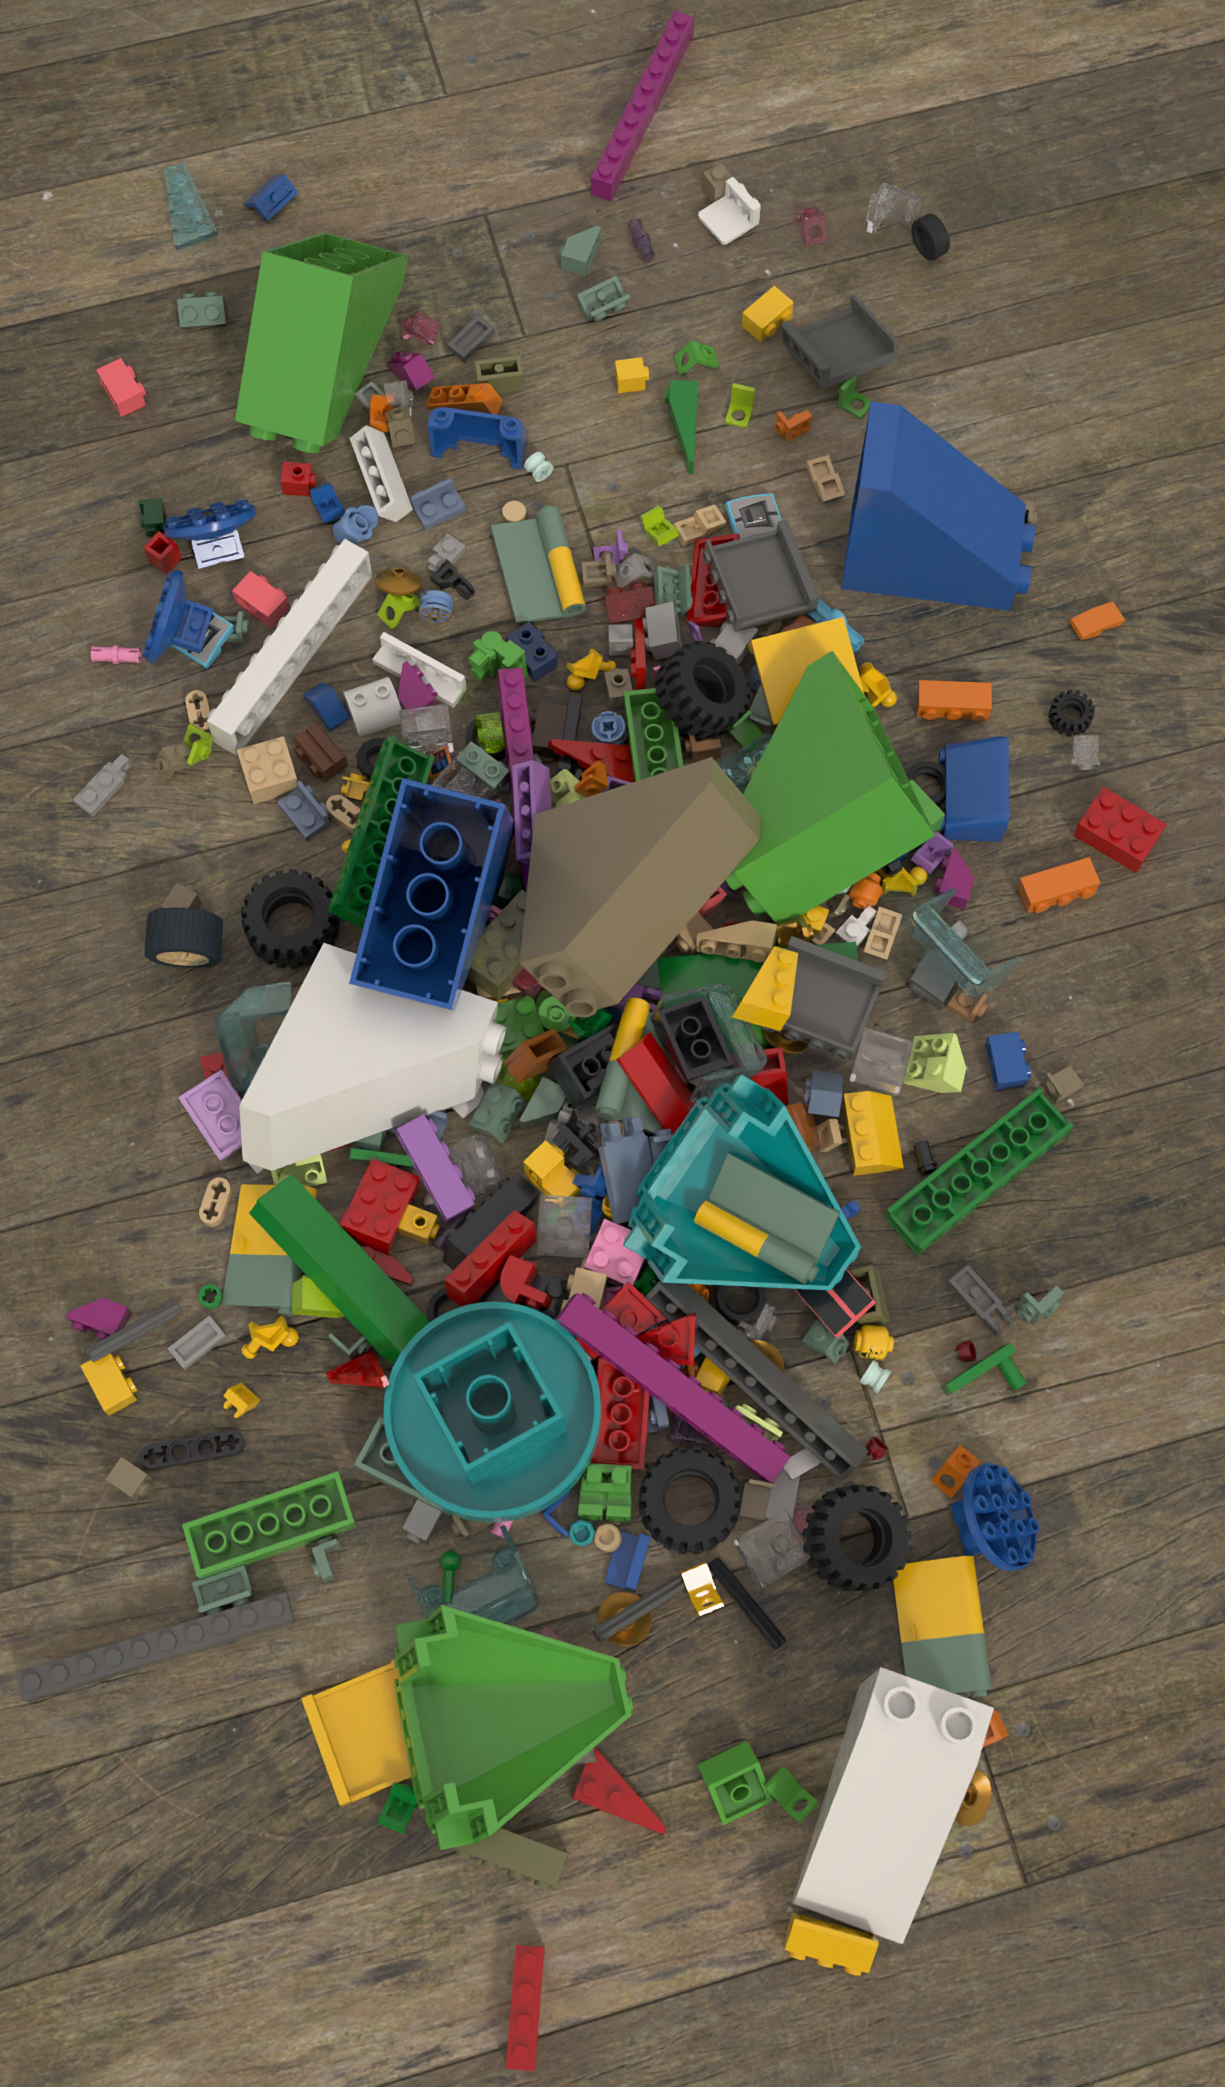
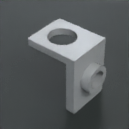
M634 553L616 567V576H614L619 590L623 591L642 576L654 579L653 570L655 567L652 559ZM644 563L648 565L650 571L646 569Z
M609 625V656L631 655V649H633L632 625Z

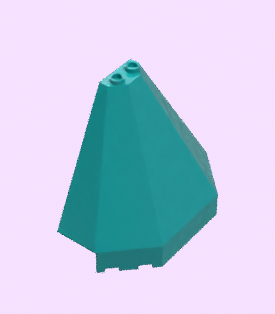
M743 1074L736 1076L732 1085L725 1083L713 1090V1096L709 1099L702 1097L697 1100L638 1186L636 1194L640 1197L639 1205L633 1207L628 1226L632 1227V1231L625 1238L623 1246L647 1259L648 1264L661 1282L832 1290L835 1284L841 1281L844 1271L849 1264L857 1258L861 1246L785 1105L768 1088L765 1089ZM729 1152L840 1212L816 1266L819 1267V1270L812 1282L808 1280L803 1284L694 1223L696 1213L703 1202L709 1198Z

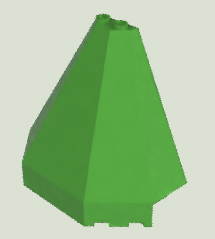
M440 1605L428 1616V1619L395 1625V1633L399 1645L395 1647V1668L398 1670L399 1679L394 1680V1692L416 1802L420 1809L425 1808V1820L432 1834L436 1833L440 1850L471 1843L475 1845L490 1837L632 1715V1699L627 1694L625 1688L626 1673L624 1667L620 1666L618 1658L444 1605Z

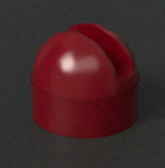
M971 1340L963 1341L956 1346L955 1351L960 1353L959 1356H956L959 1361L971 1362L976 1360V1349Z
M874 1436L865 1446L868 1450L866 1455L868 1456L871 1453L873 1455L872 1460H880L889 1451L885 1443Z

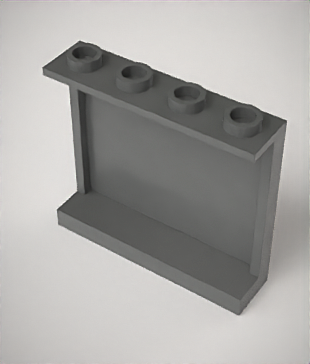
M854 294L850 295L851 308L799 329H796L789 320L780 323L783 344L823 389L898 359L897 349L899 348V343L896 336H892L886 326L881 324L875 314L870 312L864 302L860 301Z
M787 519L778 521L777 530L712 546L710 539L706 540L705 550L702 551L703 560L706 565L709 564L712 583L717 584L719 601L721 604H725L727 621L733 625L735 632L817 610L819 596Z
M791 936L787 950L798 953L791 1014L781 1031L761 1026V1028L769 1032H780L792 1041L800 1040L808 1043V1046L818 1051L823 1049L831 1052L838 1059L852 1060L884 982L886 972Z

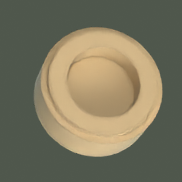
M510 501L504 505L502 512L506 523L525 520L526 509L521 502Z
M603 1524L596 1529L594 1542L602 1551L613 1552L620 1547L622 1534L616 1526Z

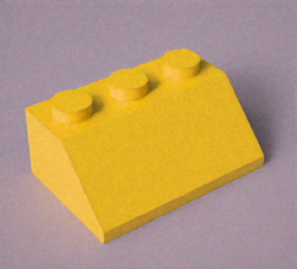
M872 1091L844 1094L841 1107L853 1176L904 1170L892 1096Z
M792 1912L784 1949L789 1951L788 1956L799 1960H805L806 1956L817 1959L816 1964L833 1968V1965L837 1964L844 1966L845 1972L861 1976V1972L869 1973L879 1942L874 1934Z

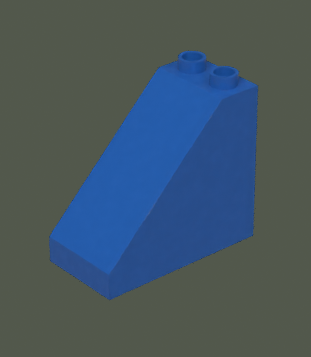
M871 401L851 509L841 589L1010 611L1015 594L1028 593L1032 567L1031 565L1020 564L1021 552H1032L1036 525L1024 523L1026 504L904 407L896 404Z
M402 778L349 984L455 1011L504 875L515 833V822L505 804Z

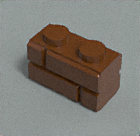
M318 723L312 724L306 731H302L294 737L295 748L293 750L301 761L306 759L310 764L308 768L315 778L320 776L324 782H327L336 773L338 774L347 768L346 756Z

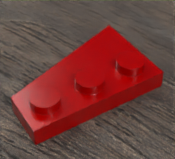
M629 1281L601 1309V1311L606 1309L617 1318L615 1322L621 1327L628 1326L637 1334L666 1319ZM575 1337V1339L581 1345L585 1353L591 1359H594L599 1356L591 1348H589L582 1341Z

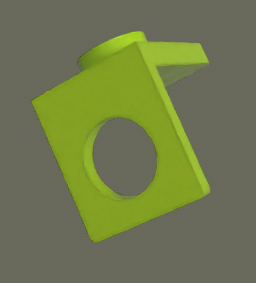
M733 383L731 402L725 424L747 429L754 406L755 388ZM735 411H742L745 414V418L737 421L733 419L732 414Z
M388 593L377 615L393 630L405 611L419 609L420 599L414 593L409 595ZM389 606L395 611L393 620H390L386 614Z
M193 724L188 725L183 740L191 749L187 761L190 765L208 758L214 736ZM196 733L201 739L192 743L191 735Z

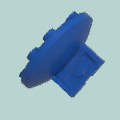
M248 499L236 501L232 505H224L223 502L210 504V509L201 511L200 507L187 510L188 515L165 519L166 524L163 527L166 537L191 541L198 568L215 565L223 561L227 562L244 558L238 529L246 525L257 515L255 505L251 504ZM211 511L212 514L204 516L203 513Z
M169 571L142 655L151 664H155L166 653L171 644L199 654L201 652L206 636L205 632L208 629L214 609L186 600V586L182 571Z
M985 1463L973 1468L968 1473L964 1483L963 1500L951 1504L956 1525L959 1528L965 1556H975L983 1553L999 1569L1013 1572L1025 1568L1032 1561L1036 1549V1533L1039 1532V1524L1034 1518L1030 1507V1495L1022 1490L1018 1482L1004 1466ZM1025 1508L1028 1512L1029 1518H1027Z

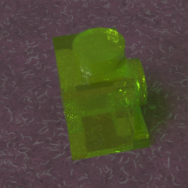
M500 712L475 715L479 743H484L485 751L487 753H494L504 749Z

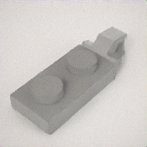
M121 754L113 763H107L73 799L74 804L94 817L125 783L124 779L127 777L125 772L132 766L129 759Z

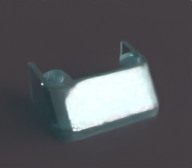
M953 888L919 905L912 913L910 931L914 939L920 942L956 981L965 994L979 997L999 986L1021 959L1016 957L992 971L988 969L939 916V913L956 894L957 891Z
M291 982L247 988L215 1019V1030L231 1085L239 1092H247L272 1042H259L253 1019L287 1014L292 1005Z
M718 983L662 995L650 1017L652 1022L658 1010L702 995L706 998L735 1064L713 1072L710 1075L702 1076L689 1098L691 1103L697 1102L702 1097L709 1099L713 1096V1090L725 1083L732 1085L736 1076L740 1074L749 1079L762 1071L767 1062L766 1054L750 1023L732 1018L740 1003L733 990L725 984Z
M505 1525L501 1526L500 1529L508 1546L494 1554L492 1565L495 1571L453 1591L452 1603L443 1602L447 1596L441 1586L429 1585L419 1590L411 1572L406 1574L426 1619L440 1605H444L508 1625L537 1609L540 1599Z

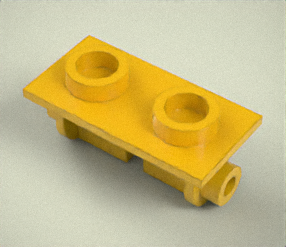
M352 773L350 778L343 776L342 779H346L348 782L347 785H342L341 793L345 794V797L363 800L364 792L367 791L369 782L364 781L365 776Z

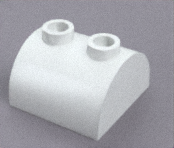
M389 677L342 692L358 737L404 723L402 710Z

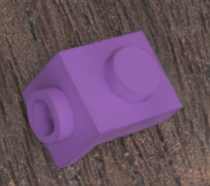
M934 831L936 836L927 840L911 859L919 867L925 869L929 875L944 861L945 855L947 856L954 846L953 843L937 831Z

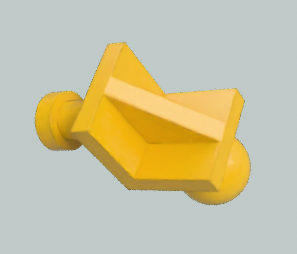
M590 649L589 655L574 664L567 663L566 667L572 672L567 678V685L571 690L578 691L584 686V677L595 680L598 670L609 672L612 669H616L617 666L614 661L603 662V657L595 649Z
M863 663L860 666V680L863 690L869 695L871 704L874 707L879 703L884 707L895 705L897 695L891 689L888 678L876 670L872 663Z
M902 867V871L893 877L887 876L881 869L875 871L876 874H880L884 878L882 882L884 895L889 891L908 892L913 897L917 892V886L923 884L927 879V873L922 867H914L909 873Z
M280 1316L275 1323L259 1326L251 1321L248 1326L252 1341L249 1344H245L241 1351L246 1358L253 1359L261 1345L271 1351H274L280 1343L286 1347H292L298 1342L299 1334L294 1328L287 1327L286 1319L283 1316Z

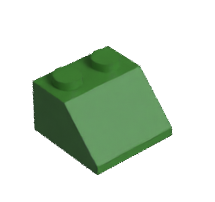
M748 1741L697 1765L723 1825L773 1802L771 1794L764 1787L767 1782L759 1761Z

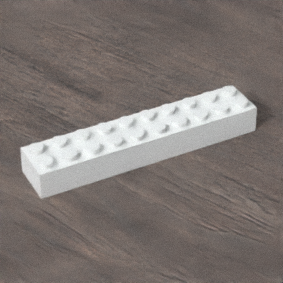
M346 539L340 545L335 546L327 563H323L320 566L318 575L313 581L307 583L302 596L293 602L287 616L280 619L274 633L267 636L259 653H255L252 656L247 669L239 673L235 685L231 690H227L224 693L222 702L209 713L207 722L211 735L214 736V743L238 756V749L246 747L372 578L368 551Z

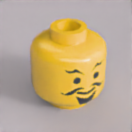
M863 1325L860 1330H856L854 1351H858L861 1358L883 1360L887 1352H892L894 1338L889 1336L886 1327Z

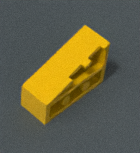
M774 946L732 1018L781 1031L791 1014L798 953Z

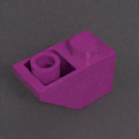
M400 350L391 356L392 360L386 363L388 369L407 389L418 390L435 378L421 353Z
M405 661L402 665L397 697L409 714L417 721L439 704L435 698L438 693L430 683L426 685L421 678L424 674L416 664L412 666L408 661Z
M953 848L950 857L945 855L941 867L945 874L943 878L938 877L934 891L939 892L936 901L965 910L975 878L959 851Z
M101 1298L68 1312L66 1318L72 1323V1328L83 1333L88 1329L96 1333L95 1337L103 1340L126 1327L132 1313L126 1306L106 1298Z

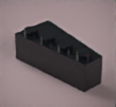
M516 1173L511 1179L509 1177L504 1179L498 1187L499 1190L494 1195L489 1194L481 1203L482 1207L477 1212L472 1210L466 1216L464 1224L459 1229L455 1227L449 1232L446 1237L447 1244L442 1261L452 1270L514 1210L526 1216L537 1204L540 1192L520 1174Z

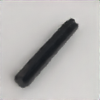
M719 1557L713 1559L708 1564L710 1571L774 1649L781 1647L786 1642V1638Z

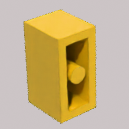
M773 286L742 312L741 326L759 342H762L767 337L770 338L774 335L777 328L781 326L780 323L791 320L794 302L776 286Z
M110 1353L96 1362L89 1360L80 1365L104 1412L108 1416L137 1401L134 1392L138 1390L131 1377L125 1378L122 1370L126 1367L118 1354L114 1356Z

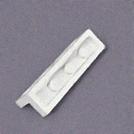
M383 632L380 636L381 648L374 656L373 664L398 678H401L402 665L405 661H408L412 666L416 664L424 674L421 678L426 685L430 683L438 693L435 698L454 708L467 690L465 676Z

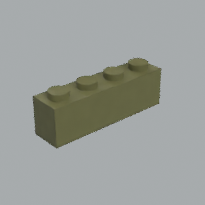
M499 1828L490 1837L475 1845L471 1843L453 1847L456 1849L454 1854L467 1860H470L472 1855L482 1859L481 1865L493 1870H497L498 1865L509 1869L507 1875L522 1881L526 1875L535 1879V1886L548 1891L551 1885L557 1887L568 1857L566 1852Z

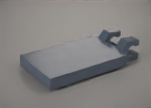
M640 1116L622 1119L625 1135L620 1138L621 1131L618 1122L600 1124L604 1145L598 1148L612 1219L615 1224L630 1221L632 1209L638 1206L640 1197L636 1195L638 1186L653 1166L648 1137L642 1132L643 1126Z

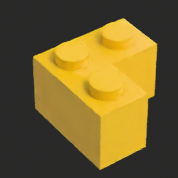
M545 1140L523 1161L525 1177L562 1210L581 1191L572 1184L575 1175L579 1173L573 1168L569 1170L564 1165L563 1151L554 1143L550 1145Z

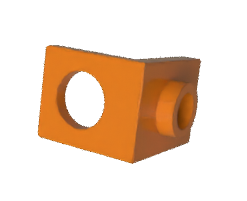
M959 1445L931 1482L952 1498L964 1484L968 1473L977 1467L981 1461L963 1446ZM942 1475H950L955 1481V1486H946L942 1481Z

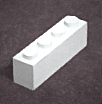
M366 425L354 434L350 441L378 516L397 522L412 511L413 508L384 432Z

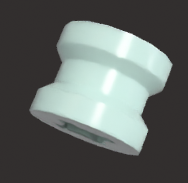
M542 452L532 454L524 464V468L532 473V477L536 482L543 481L553 471V465L545 460Z
M873 1360L860 1383L863 1385L868 1384L878 1394L891 1371L880 1368L878 1362Z

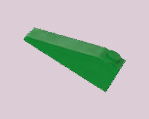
M670 380V389H665V403H669V415L688 474H693L698 381Z

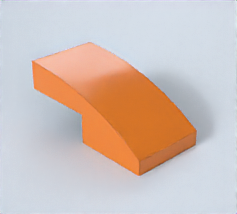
M1110 602L1085 611L1072 618L1069 622L1080 640L1099 636L1103 630L1121 626L1125 619L1115 603Z

